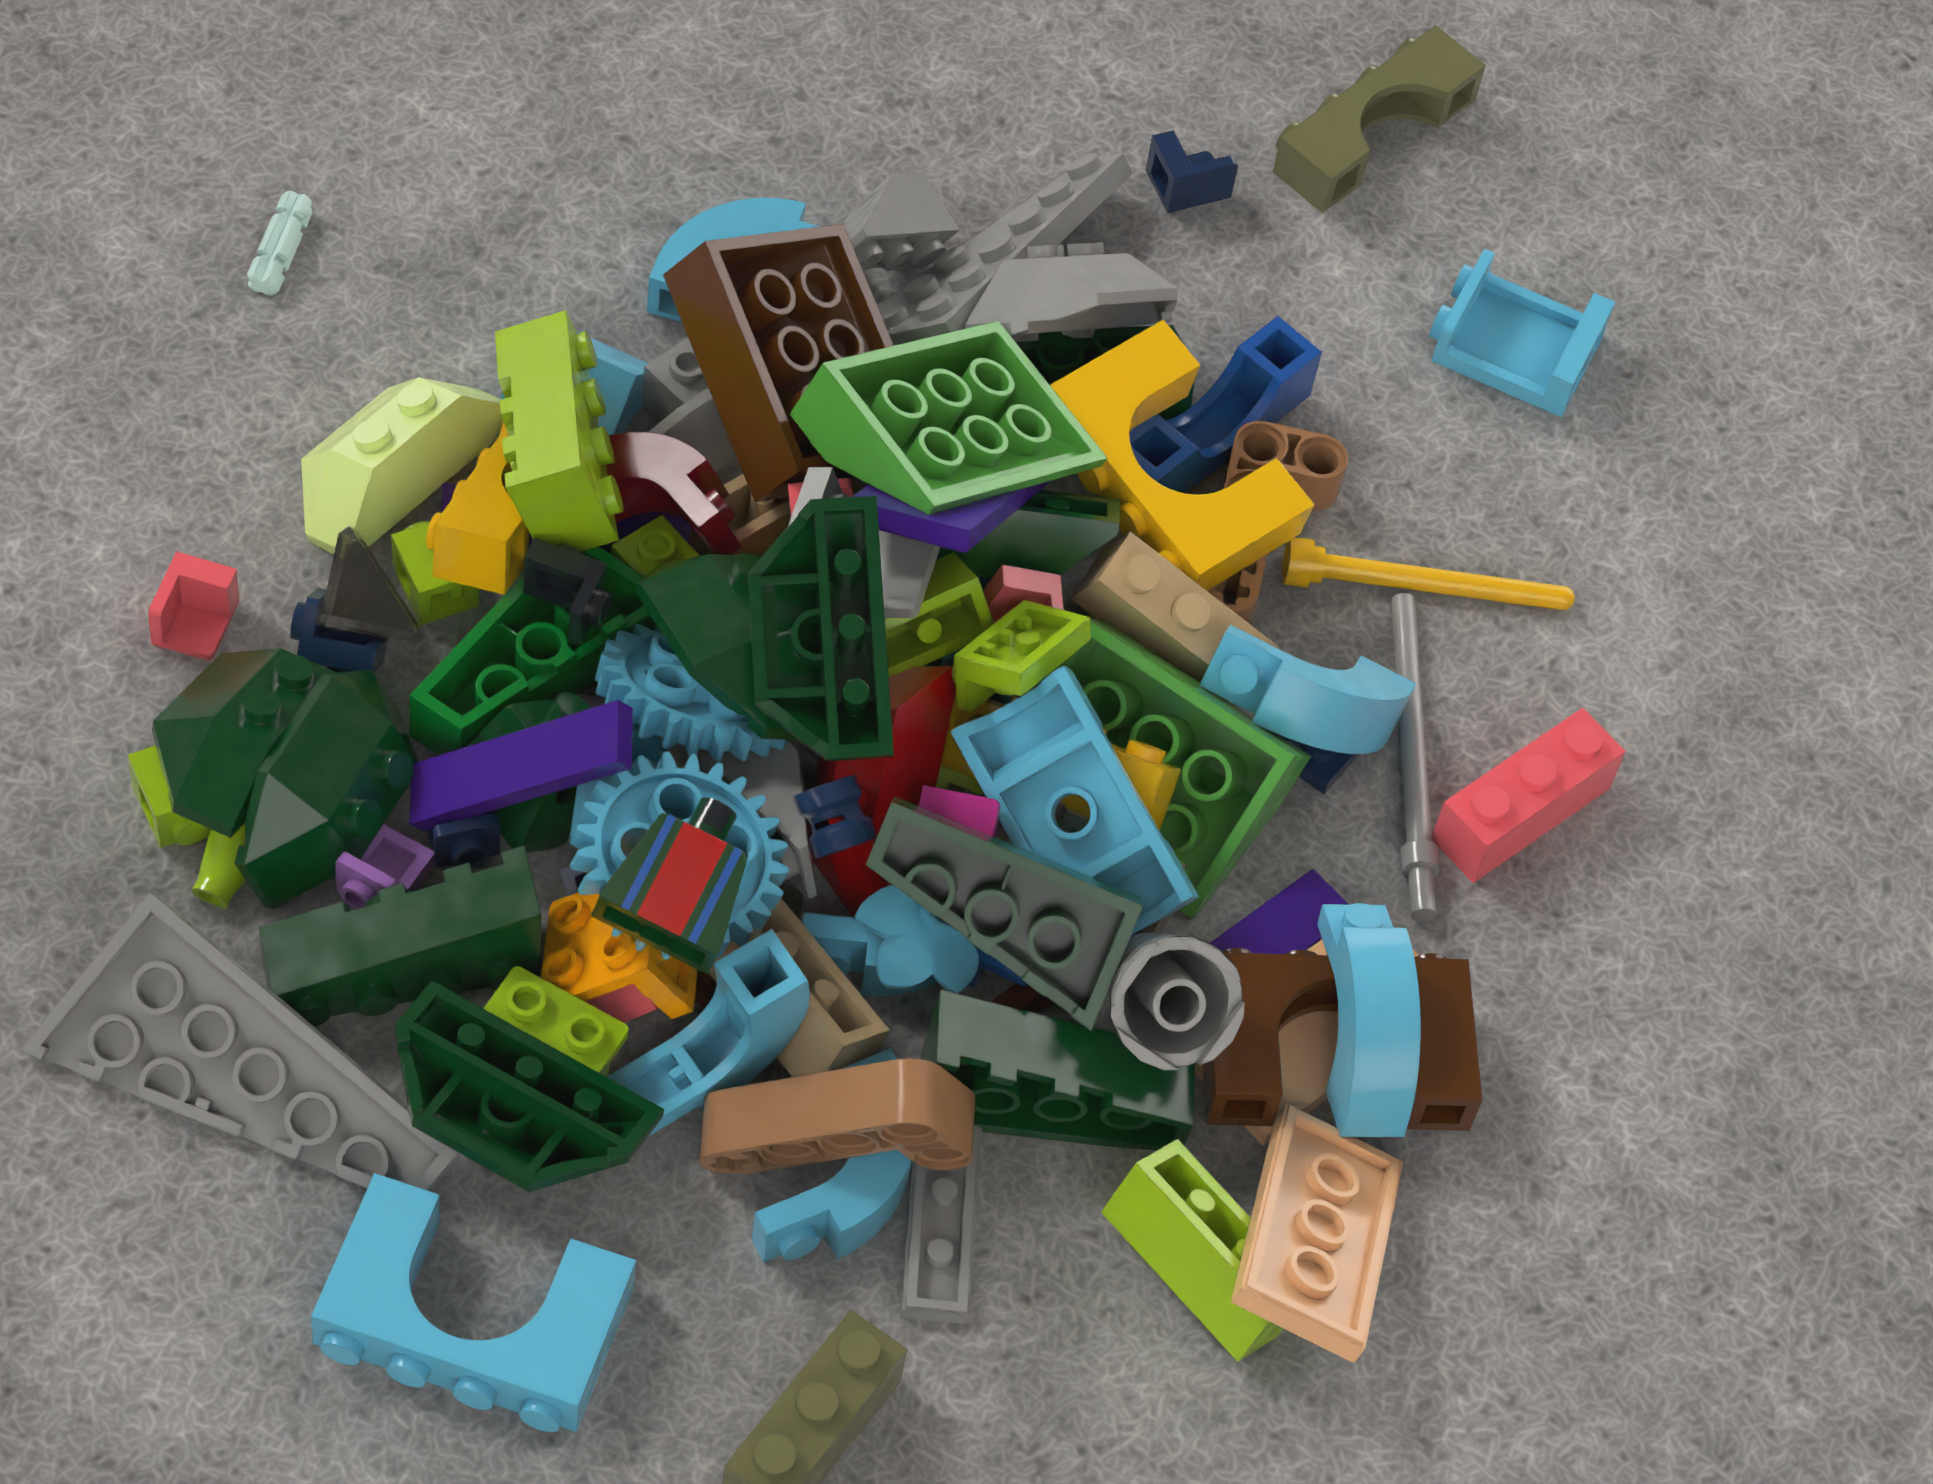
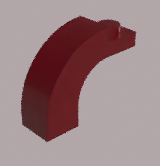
M627 432L608 435L613 448L615 462L606 465L607 476L613 475L624 509L623 512L614 514L616 524L637 514L664 512L675 515L688 523L714 554L732 555L742 547L728 526L730 522L736 519L735 514L724 501L730 494L702 454L687 443L662 434Z

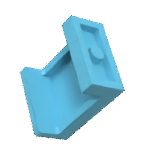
M1484 249L1474 267L1464 264L1451 292V297L1457 299L1452 308L1443 304L1433 322L1429 337L1437 340L1432 362L1562 417L1604 336L1615 301L1593 293L1584 313L1493 275L1490 269L1495 253Z

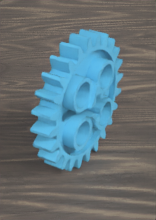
M639 623L635 624L632 634L619 630L615 641H606L595 676V681L598 682L596 694L606 697L605 704L620 700L632 707L633 724L641 726L638 734L639 737L647 738L658 735L663 738L662 748L669 749L677 743L685 745L689 756L697 754L699 749L708 750L716 761H721L724 751H730L739 760L746 761L749 750L765 758L768 757L771 747L779 750L785 749L787 740L761 739L748 727L749 719L725 707L688 674L656 624L654 631Z
M664 752L656 769L641 755L637 757L631 769V774L628 771L611 775L608 784L602 781L596 783L589 797L590 801L584 802L576 818L580 824L577 825L570 839V844L579 848V850H577L570 865L572 870L588 873L584 876L578 888L579 894L600 895L603 887L627 858L623 851L631 852L661 813H665L661 807L677 811L683 817L680 820L688 823L701 798H712L726 804L736 813L737 818L725 842L744 851L748 858L724 941L717 957H720L730 944V939L742 947L751 936L753 928L761 931L772 914L770 910H774L784 892L779 886H781L789 873V867L779 863V861L786 852L788 844L785 841L769 839L779 826L780 820L778 817H759L758 813L766 798L764 795H760L746 800L741 795L747 781L744 776L735 779L728 785L721 781L723 775L722 763H716L710 772L706 774L700 772L696 754L690 755L684 768H677L670 752ZM613 928L611 934L617 937L623 934V932ZM636 939V950L641 952L647 944ZM661 952L662 958L668 960L670 956Z

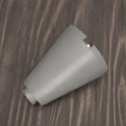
M1148 932L1132 935L1111 982L1110 1014L1116 1034L1123 1045L1140 1061L1162 1070H1178L1176 1067L1195 1063L1202 1065L1214 1060L1233 1042L1244 1018L1245 1003L1242 1001L1241 979L1237 968L1221 950L1202 939Z

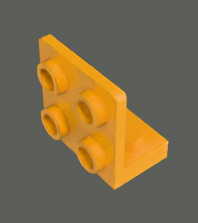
M577 892L551 903L541 972L542 979L583 1001L634 984L644 997H648L671 1020L694 1012L697 969L671 956L668 960L663 959L661 951L649 945L640 952L636 950V939L625 933L617 937L611 934L613 927L591 917L599 894L580 895Z

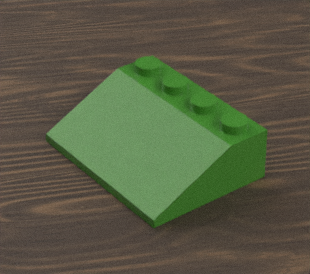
M999 321L824 362L790 413L791 417L808 437L810 443L818 450L826 462L928 515L1098 468L1107 460L1103 451Z
M1090 618L1091 640L1055 670L1063 665L1072 669L1103 724L1102 728L1107 730L1106 736L1110 743L1126 749L1129 739L1154 746L1166 752L1163 763L1181 769L1160 828V833L1165 840H1168L1178 860L1186 864L1185 872L1200 897L1179 909L1180 912L1194 919L1277 812L1311 758V755L1279 734L1253 723V717L1226 699L1200 687V682L1104 619ZM1055 811L1056 822L1060 826L1064 814Z

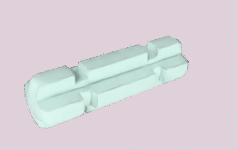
M290 190L281 195L275 209L278 214L272 216L258 247L257 253L260 256L253 259L247 273L249 279L248 287L252 291L262 292L265 295L271 296L279 292L285 278L282 272H286L289 269L302 239L303 233L300 230L307 227L313 213L311 208L312 200L306 194L298 195Z

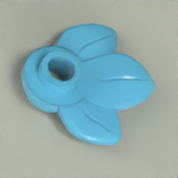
M894 885L882 888L870 895L858 908L855 920L869 931L883 938L876 956V970L883 986L896 990H909L921 985L933 975L937 982L946 990L959 994L976 975L979 955L974 944L969 942L964 935L952 926L939 922L932 913Z

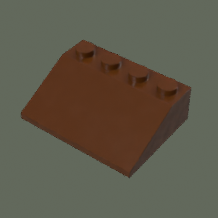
M844 224L704 241L665 272L663 277L754 501L761 502L788 497V484L804 482L809 467H833L837 479L855 477L826 462L790 415L824 362L894 346Z

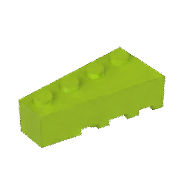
M566 310L495 331L498 381L505 396L504 399L499 400L500 415L508 433V437L502 438L503 455L506 462H510L512 469L511 472L505 473V488L532 538H538L554 545L565 544L580 552L618 541L614 514L623 512V502L613 475L607 476L606 465L614 463L615 458L605 427H599L597 417L606 414V407L597 380L595 378L590 379L589 369L597 367L598 362L588 332L577 333Z

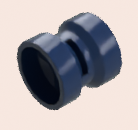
M856 774L793 796L799 815L809 820L812 829L809 843L815 859L876 839L878 836L872 818L862 813L859 800L863 793ZM844 815L845 820L832 825L829 824L828 820Z

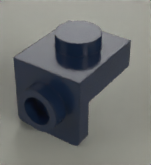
M317 588L307 597L306 603H297L292 617L290 638L299 641L298 656L305 657L316 664L324 665L327 669L336 673L355 670H372L375 672L382 666L388 639L326 626L331 590Z

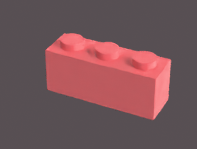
M1581 708L1444 801L1432 834V841L1474 883L1609 790L1626 751L1584 708Z

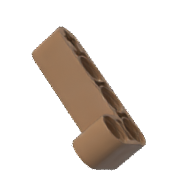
M1253 421L1246 423L1238 429L1234 438L1223 489L1277 458L1315 504L1312 511L1328 509L1336 502L1348 465V453L1344 445L1336 438L1266 421ZM1267 555L1208 590L1210 594L1249 624L1252 623L1259 598ZM1224 593L1235 595L1233 604L1223 602Z
M913 1058L896 1059L710 1092L704 1097L700 1165L710 1172L752 1174L898 1150L911 1161L925 1168L936 1170L960 1169L971 1164L973 1160L975 1094L941 1066L931 1061Z

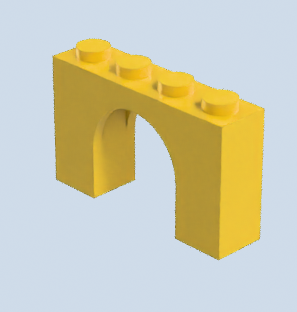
M1161 320L1057 380L1050 386L1107 457V460L1101 467L1077 473L1084 487L1089 492L1098 494L1100 497L1120 499L1119 530L1123 535L1129 532L1133 533L1208 591L1300 535L1315 504L1277 458L1223 490L1202 495L1185 494L1171 490L1152 479L1142 469L1133 454L1129 433L1141 423L1186 398L1201 366L1168 324Z

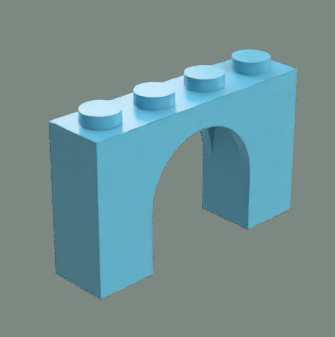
M374 1173L311 1315L313 1344L320 1346L321 1352L328 1358L341 1364L357 1365L360 1360L384 1367L391 1378L406 1386L421 1388L428 1382L452 1390L454 1397L458 1401L475 1409L488 1410L494 1404L518 1412L520 1419L524 1423L537 1430L556 1432L559 1430V1427L577 1432L633 1292L636 1260L570 1238L542 1307L526 1325L511 1334L490 1340L458 1338L441 1331L431 1324L419 1311L411 1294L416 1277L440 1224V1195Z

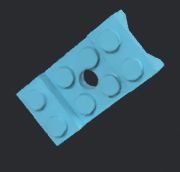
M1063 665L1047 676L1036 688L989 715L964 723L950 732L985 796L1000 802L999 821L1013 845L1142 898L1143 908L1131 934L1132 936L1200 897L1168 840L1163 838L1101 728L1103 724L1072 669ZM1069 795L1082 796L1089 804L1091 812L1088 824L1076 833H1066L1058 826L1055 818L1057 805L1063 798Z

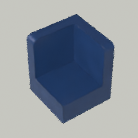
M1172 130L1152 135L1145 170L1167 213L1231 198L1238 164L1232 155L1214 159L1213 155L1208 151L1186 155L1177 135Z

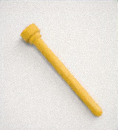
M1295 537L1286 543L1283 554L1282 585L1308 588L1310 583L1320 584L1322 579L1326 578L1555 610H1567L1572 607L1575 601L1574 592L1566 586L1326 554V548L1315 546L1313 539Z

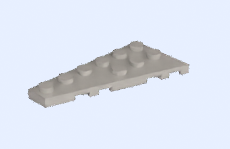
M1090 153L1074 160L1067 165V172L962 246L951 248L938 255L933 260L934 266L879 303L877 306L893 345H900L965 329V323L1003 260L1028 259L1027 246L1059 245L1133 174L1124 154L1121 153L1100 159L1097 153Z
M151 892L147 894L19 1050L76 1071L75 1073L114 1086L139 1096L140 1099L234 1136L243 1137L292 1159L301 1160L366 1188H368L374 1173L431 1192L462 1155L412 1127L409 1109L405 1103L158 894Z

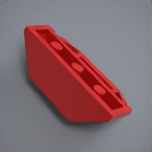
M953 666L912 667L889 678L894 757L825 761L819 756L812 788L856 774L863 793L859 800L862 813L872 818L877 835L894 796L919 806L923 785L936 788L956 693V684L952 679ZM842 815L828 821L832 825L845 820V817ZM876 839L819 859H815L813 855L814 864L852 916H855L860 905L870 895L892 885L866 865Z

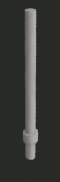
M1399 593L1391 598L1395 672L1417 683L1399 718L1406 844L1401 848L1402 875L1409 879L1411 918L1418 922H1429L1437 917L1435 878L1440 874L1439 847L1436 843L1432 842L1416 599L1412 594Z

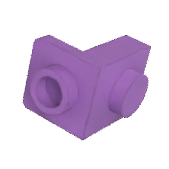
M383 824L361 860L347 852H343L335 862L337 893L355 910L365 907L372 897L379 894L378 890L404 883L408 890L417 891L436 865L435 852Z

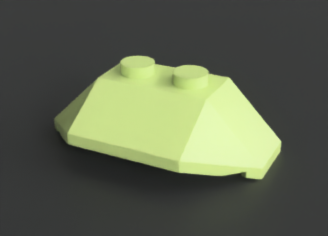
M420 377L388 387L301 459L304 521L307 539L317 547L348 562H352L499 437L504 423L500 415L499 400L501 399L480 389Z

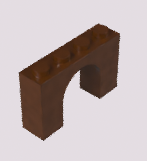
M1243 948L1225 949L1222 952L1237 968L1241 979L1242 1001L1245 1003L1244 1018L1233 1042L1214 1060L1202 1064L1206 1125L1272 1126L1283 1096L1279 1032L1289 1022L1302 1015L1318 1011L1338 1012L1334 973L1328 955H1317L1309 950H1293L1285 954L1252 953ZM1436 953L1421 954L1414 957L1420 997V1059L1415 1098L1407 1130L1470 1131L1482 1102V1089L1469 959H1447V957Z

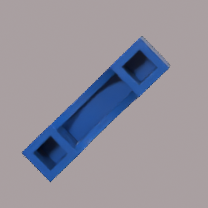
M1275 317L1237 347L1230 362L1217 381L1189 409L1169 420H1164L1157 414L1135 427L1129 433L1131 448L1137 462L1159 484L1177 492L1188 493L1229 460L1234 438L1238 429L1243 425L1253 421L1276 423L1311 395L1322 351L1281 317Z

